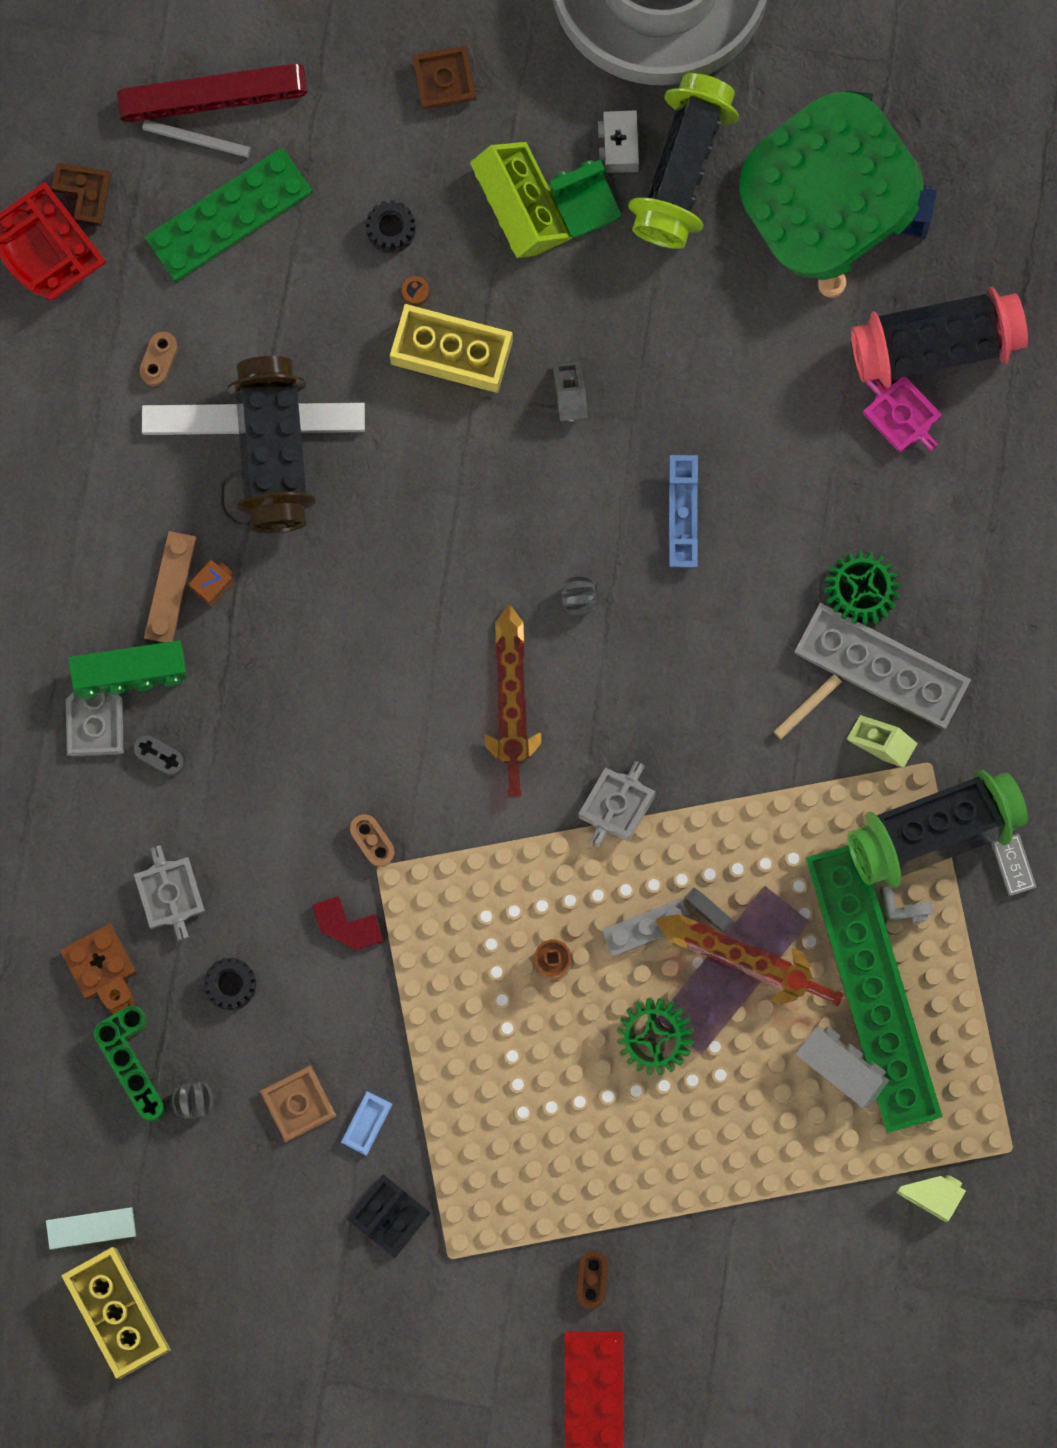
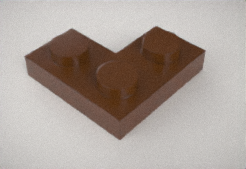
M56 163L52 191L78 196L74 214L76 223L102 226L112 176L111 171Z

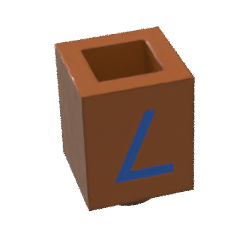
M210 560L189 583L191 591L212 608L234 584L231 577L233 572L222 562L217 565L214 561Z

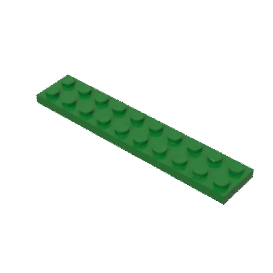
M849 846L806 857L805 861L864 1060L869 1065L871 1062L879 1065L886 1072L883 1076L889 1080L876 1098L886 1134L942 1118L943 1116L874 885H867L859 875L852 860Z

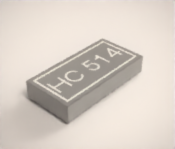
M1013 835L1012 841L1008 845H1002L997 840L991 842L1008 896L1036 889L1037 886L1020 835Z

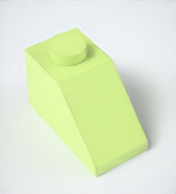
M862 715L859 716L847 737L849 742L881 760L903 768L918 744L899 727Z
M947 1175L946 1178L939 1176L901 1186L896 1193L944 1222H948L966 1190L961 1188L962 1183L959 1180Z

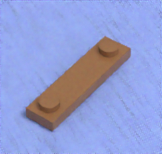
M168 532L144 635V640L165 643L174 640L197 538L195 536Z

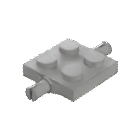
M635 761L628 775L619 774L607 768L603 770L579 812L580 819L594 825L596 828L589 840L593 846L595 844V847H600L606 834L615 835L628 842L631 840L656 796L654 790L643 786L638 781L639 776L645 769L643 764L640 763L639 765V762Z
M156 846L159 857L154 847L150 849L155 865L146 871L134 874L150 929L164 925H173L177 941H181L183 938L180 929L184 939L189 938L184 922L192 916L205 913V909L189 858L165 861L162 846Z

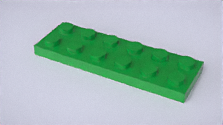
M281 147L144 237L174 282L177 283L311 196L313 190Z

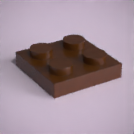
M466 46L412 55L422 110L476 101Z

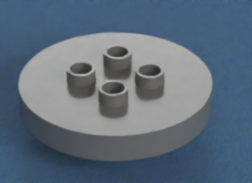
M553 0L560 24L568 38L596 66L614 76L635 83L673 85L680 84L685 74L698 73L709 75L735 58L750 42L757 31L766 9L767 0Z

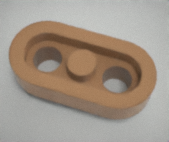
M158 332L153 335L140 366L141 378L149 386H160L168 378L178 351L177 341L172 334ZM162 341L168 343V346L164 349L158 347ZM155 366L158 368V372L150 374L149 369Z
M362 814L355 817L351 822L350 832L368 861L376 867L389 865L394 859L395 850L382 828L370 815ZM364 825L370 827V832L366 835L359 832L360 828ZM382 848L386 851V855L383 858H378L375 855L376 850Z

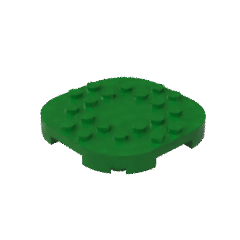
M850 92L832 93L813 101L766 136L754 147L747 157L740 177V196L743 206L775 257L794 274L803 278H818L819 280L832 279L847 273L852 269L850 264L891 233L895 232L899 235L914 219L919 209L917 204L920 192L923 191V177L920 167L888 121L887 116L868 98Z

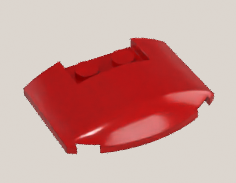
M43 182L0 212V258L14 278L37 295L53 301L107 263L46 182Z

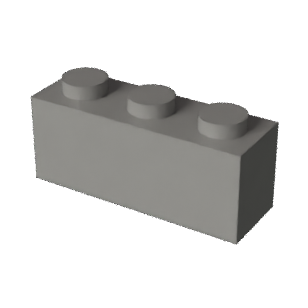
M828 1026L825 1029L816 1027L796 1055L862 1108H869L889 1082L883 1076L886 1073L885 1070L874 1062H871L870 1065L861 1058L863 1053L853 1045L849 1044L846 1047L839 1041L841 1036Z

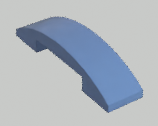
M670 455L669 567H698V455Z

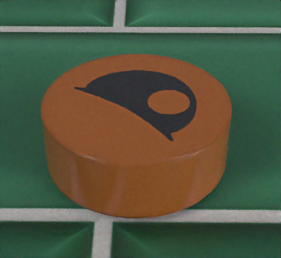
M418 276L406 279L402 285L403 299L408 304L414 306L425 303L429 297V285L426 280Z

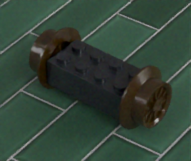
M260 356L245 359L237 364L238 380L232 382L227 387L228 393L236 397L244 499L238 502L237 508L239 511L249 514L250 529L254 532L284 533L295 531L307 525L305 509L316 503V498L306 493L298 392L305 388L306 383L304 379L294 376L293 362L290 358Z

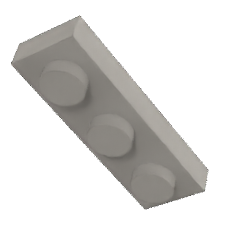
M682 898L603 929L602 933L612 957L665 937L656 923L657 918L676 914L689 918Z

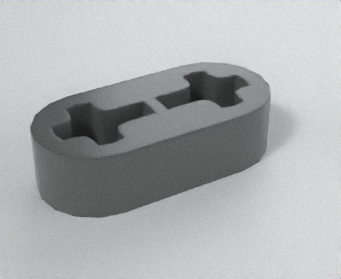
M148 735L142 736L134 744V752L137 758L163 774L176 776L183 771L185 763L181 753L156 738ZM150 742L152 743V749L158 754L154 756L151 753H147L143 756L140 746L142 744L147 746ZM162 755L168 759L176 756L178 766L166 769L167 764L161 760Z
M693 887L684 897V900L720 932L725 934L734 924V921L696 888Z

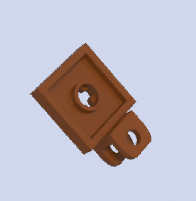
M111 923L60 950L86 1001L99 995L111 1014H115L125 1007L134 1006V997L125 981L137 975V972ZM96 956H104L106 958L102 962L103 967L100 969L97 966H91V963L94 961L93 958Z

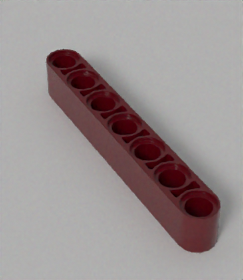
M288 64L124 88L117 92L120 120L123 122H136L295 99L307 95L308 91L304 66L301 64Z

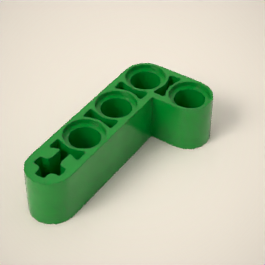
M128 1006L100 1022L94 1030V1037L139 1115L146 1121L157 1122L165 1115V1104L128 1042L129 1039L138 1035L146 1028L147 1017L140 1008ZM131 1013H138L140 1015V1022L135 1027H128L126 1025V1018ZM108 1027L114 1028L116 1032L114 1039L110 1042L102 1041V1031ZM121 1052H127L130 1055L129 1063L123 1067L117 1066L115 1062L117 1055ZM137 1076L143 1077V1088L139 1091H132L130 1088L131 1080ZM147 1095L154 1105L158 1103V1106L155 1108L157 1112L155 1115L149 1112L145 1113L148 1106L141 1097Z

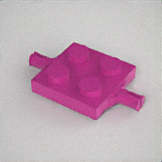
M901 377L890 388H885L878 379L867 381L866 385L877 396L874 402L862 414L900 454L908 446L919 440L929 452H932L939 445L928 434V431L942 417V414L907 377Z

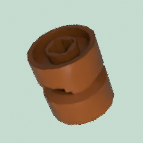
M550 939L538 946L534 957L537 973L549 981L560 980L568 974L571 968V953L565 943Z

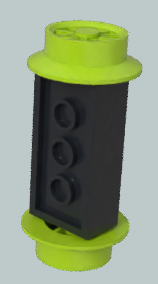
M688 73L683 75L679 88L670 89L665 93V101L675 109L647 197L634 198L630 200L628 205L629 209L636 215L632 230L643 240L666 248L681 249L685 247L689 233H697L702 230L703 222L696 215L689 212L696 200V195L693 192L695 186L699 185L703 179L705 170L701 168L704 159L707 160L712 152L713 144H710L712 135L718 132L720 125L735 124L739 119L738 112L731 106L735 91L727 83L708 75Z

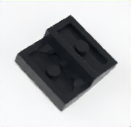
M383 1174L347 1220L393 1258H396L431 1213Z

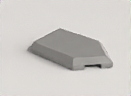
M72 693L66 699L67 756L124 754L123 699L120 695L101 693L92 699H81L80 697L74 698Z

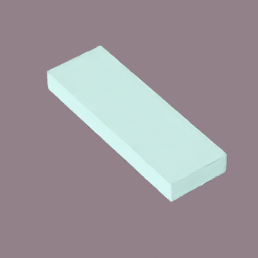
M132 1207L46 1220L49 1249L136 1237Z

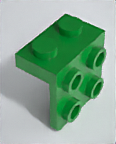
M593 160L586 161L580 164L577 170L570 173L568 171L560 172L550 181V193L571 237L578 238L620 219L621 212L605 180V168L601 160L595 162Z

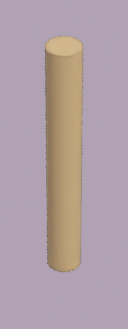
M833 674L773 731L780 740L786 736L841 683V680Z

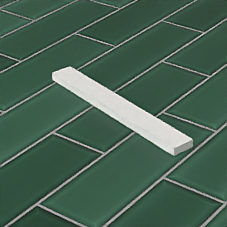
M365 403L299 404L301 433L365 432ZM143 405L142 434H239L237 405Z

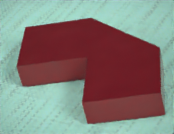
M339 896L312 904L320 932L356 951L384 942L375 914L347 922Z

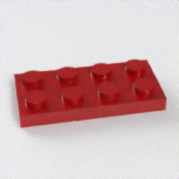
M565 1332V1448H624L623 1332Z

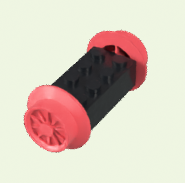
M989 287L987 294L881 316L872 311L868 324L851 328V341L861 381L866 382L879 379L885 388H890L892 379L999 357L1002 364H1007L1011 351L1028 347V331L1023 306L1018 294L999 296L993 287Z

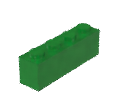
M181 640L68 657L74 698L92 699L101 693L119 695L127 689L136 688L138 691L152 689L153 685L164 684L167 687L181 684V681H186Z

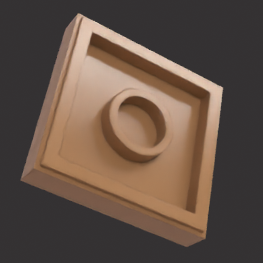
M311 1065L260 1091L285 1143L337 1117Z

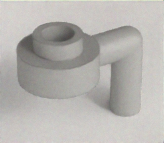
M890 886L881 888L885 914L889 921L911 918L912 923L928 921V915L934 914L932 902L913 904L896 909L893 888Z

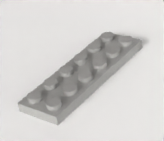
M820 603L794 654L945 731L971 679L859 622L853 624L852 619L849 617L845 620L841 619L842 614L840 612L834 613L832 608Z

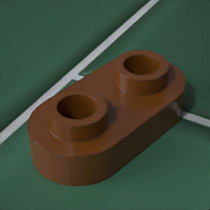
M599 1251L585 1253L579 1263L576 1297L579 1304L586 1309L598 1308L605 1299L608 1261L605 1255ZM591 1260H596L599 1263V1269L591 1271L588 1268V1263ZM588 1289L595 1290L596 1298L594 1300H588L585 1297V1292Z

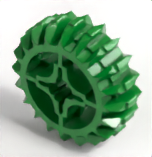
M858 550L856 559L853 558L851 553H847L845 556L847 563L838 558L836 560L838 568L833 566L829 568V572L833 576L825 578V583L831 586L824 588V594L833 596L829 597L826 602L828 605L837 604L833 608V612L843 611L841 616L843 620L851 616L852 623L856 624L857 619L860 618L862 624L867 626L868 618L870 617L872 622L877 624L879 621L877 614L884 619L887 618L888 612L886 609L894 610L896 606L891 600L899 599L900 595L894 592V590L900 588V583L891 582L897 578L898 574L897 572L888 573L892 567L890 562L884 566L881 565L883 556L880 555L876 561L872 560V551L868 552L867 558H863L862 551ZM856 568L869 569L862 576H856L852 573L850 575L846 574L848 571ZM876 574L884 584V596L879 594V590L873 585V579ZM869 578L866 588L867 593L864 590L863 593H860L858 597L855 598L858 592V585L856 584H859L860 586L861 583L864 584L866 580ZM840 580L846 583L845 587L852 593L848 603L840 593ZM865 600L878 603L876 606L867 609L856 608L861 601Z
M652 997L646 999V1006L641 1000L636 1002V1009L629 1007L626 1010L629 1017L622 1016L620 1018L621 1023L626 1027L617 1028V1033L624 1035V1037L617 1040V1044H625L626 1048L620 1051V1054L626 1055L629 1053L631 1057L627 1060V1064L630 1065L637 1061L636 1070L639 1072L646 1066L647 1075L653 1074L655 1068L658 1075L665 1073V1067L669 1072L674 1071V1063L679 1066L683 1065L684 1059L682 1056L688 1057L691 1054V1051L685 1046H692L694 1044V1040L686 1038V1035L694 1033L693 1028H685V1024L691 1021L690 1018L686 1017L683 1020L680 1018L684 1009L679 1008L674 1012L675 1002L670 1001L664 1007L665 1001L661 997L658 998L656 1006ZM647 1014L648 1021H646L645 1032L634 1035L638 1020ZM656 1014L667 1018L674 1028L664 1027L661 1024L660 1017H657ZM653 1032H655V1034L665 1035L657 1041L655 1038L651 1037L644 1038ZM676 1038V1046L669 1057L663 1058L666 1040ZM637 1044L646 1045L651 1055H654V1058L645 1055L638 1048Z

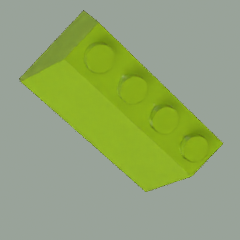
M527 142L490 145L470 162L475 176L487 196V201L491 205L499 225L503 229L510 247L517 258L536 256L573 238L562 219Z

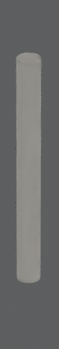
M145 120L142 130L247 158L250 155L251 147L149 120Z

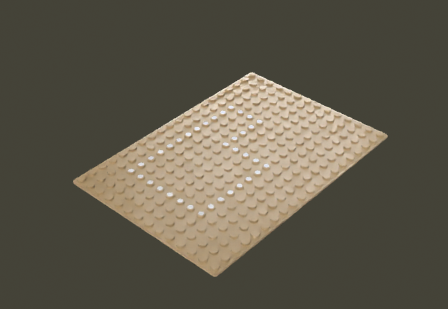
M921 763L904 768L900 767L646 815L641 820L629 842L615 835L606 834L600 847H595V844L593 846L589 842L596 830L593 825L396 862L377 868L446 1251L449 1258L457 1259L1006 1154L1012 1151L1011 1135L952 857L902 876L900 886L893 888L896 909L913 904L932 902L934 914L928 915V921L912 923L911 918L889 921L886 918L881 888L889 887V885L884 880L873 884L943 1117L886 1134L876 1099L869 1108H862L796 1055L816 1027L825 1029L827 1026L841 1036L839 1041L846 1047L851 1044L862 1052L805 858L848 846V832L863 827V817L867 812L879 815L937 793L938 789L934 770L930 763ZM693 887L703 893L734 921V924L725 934L715 928L684 900V897ZM682 898L689 918L699 922L691 926V930L700 934L711 933L717 936L721 943L728 946L736 944L743 947L746 954L753 957L764 956L771 960L772 965L788 971L789 967L794 964L791 949H797L803 952L811 966L809 971L812 974V978L808 983L802 973L797 971L789 973L786 980L790 988L799 990L804 987L807 989L803 996L798 997L797 1001L779 1005L770 1001V998L780 991H784L782 989L784 980L770 974L764 976L753 972L751 966L745 963L734 964L727 961L724 954L717 951L712 953L700 949L698 943L692 940H685L688 948L686 949L663 937L612 957L602 930ZM710 937L703 940L704 946L709 949L715 945L714 939ZM550 939L565 943L571 953V968L565 977L557 981H549L542 978L537 973L534 965L536 949L541 943ZM734 948L730 951V958L737 960L741 957L740 950ZM759 960L756 963V968L763 972L768 968L767 962ZM649 997L653 998L655 1006L660 997L664 998V1007L670 1001L675 1002L673 1011L675 1012L679 1008H683L684 1012L680 1015V1018L683 1020L689 1017L691 1020L685 1024V1028L694 1029V1033L686 1035V1038L694 1040L692 1046H685L691 1051V1054L688 1057L682 1056L684 1059L683 1065L679 1066L674 1063V1071L669 1072L665 1067L663 1075H658L656 1068L653 1074L647 1075L646 1066L640 1072L637 1071L636 1066L638 1062L635 1061L629 1065L627 1060L631 1055L629 1053L626 1055L620 1054V1051L626 1048L625 1044H617V1040L624 1037L623 1034L617 1033V1028L626 1027L621 1023L620 1018L622 1016L629 1017L626 1010L629 1007L636 1009L635 1003L640 1000L646 1006V999ZM647 1014L638 1020L634 1035L645 1032L646 1021H648ZM656 1014L657 1017H660L661 1024L664 1027L674 1028L667 1018ZM653 1032L644 1038L651 1037L655 1038L657 1041L665 1035L655 1034V1032ZM676 1038L666 1040L663 1058L669 1057L676 1046ZM637 1044L638 1048L645 1055L654 1058V1055H651L646 1045Z

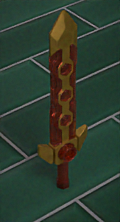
M507 605L495 622L499 696L498 732L500 743L497 739L485 734V747L495 759L499 758L504 764L508 763L509 789L507 794L510 798H519L522 796L519 763L525 762L528 757L531 758L541 746V733H537L526 742L523 621L513 607Z
M680 914L656 919L657 925L668 941L740 970L742 973L778 989H783L784 991H780L770 998L772 1002L783 1005L797 1001L798 997L803 996L806 991L828 1000L836 1006H839L844 993L836 992L811 981L812 974L809 971L811 966L804 953L797 949H791L794 963L792 965L789 961L737 941Z

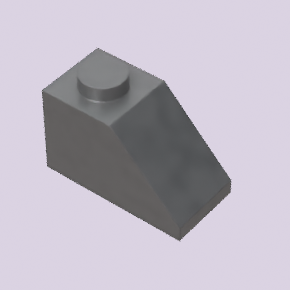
M580 361L554 364L553 374L560 421H578L581 418H588L586 392Z

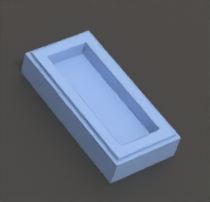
M367 1091L341 1143L367 1156L393 1104Z

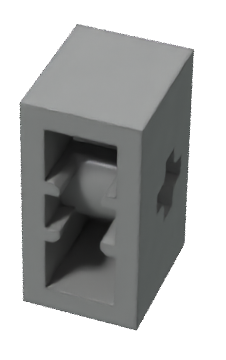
M637 111L603 112V121H598L599 138H604V147L599 148V160H601L602 164H605V173L638 172ZM615 139H620L621 145L616 146Z

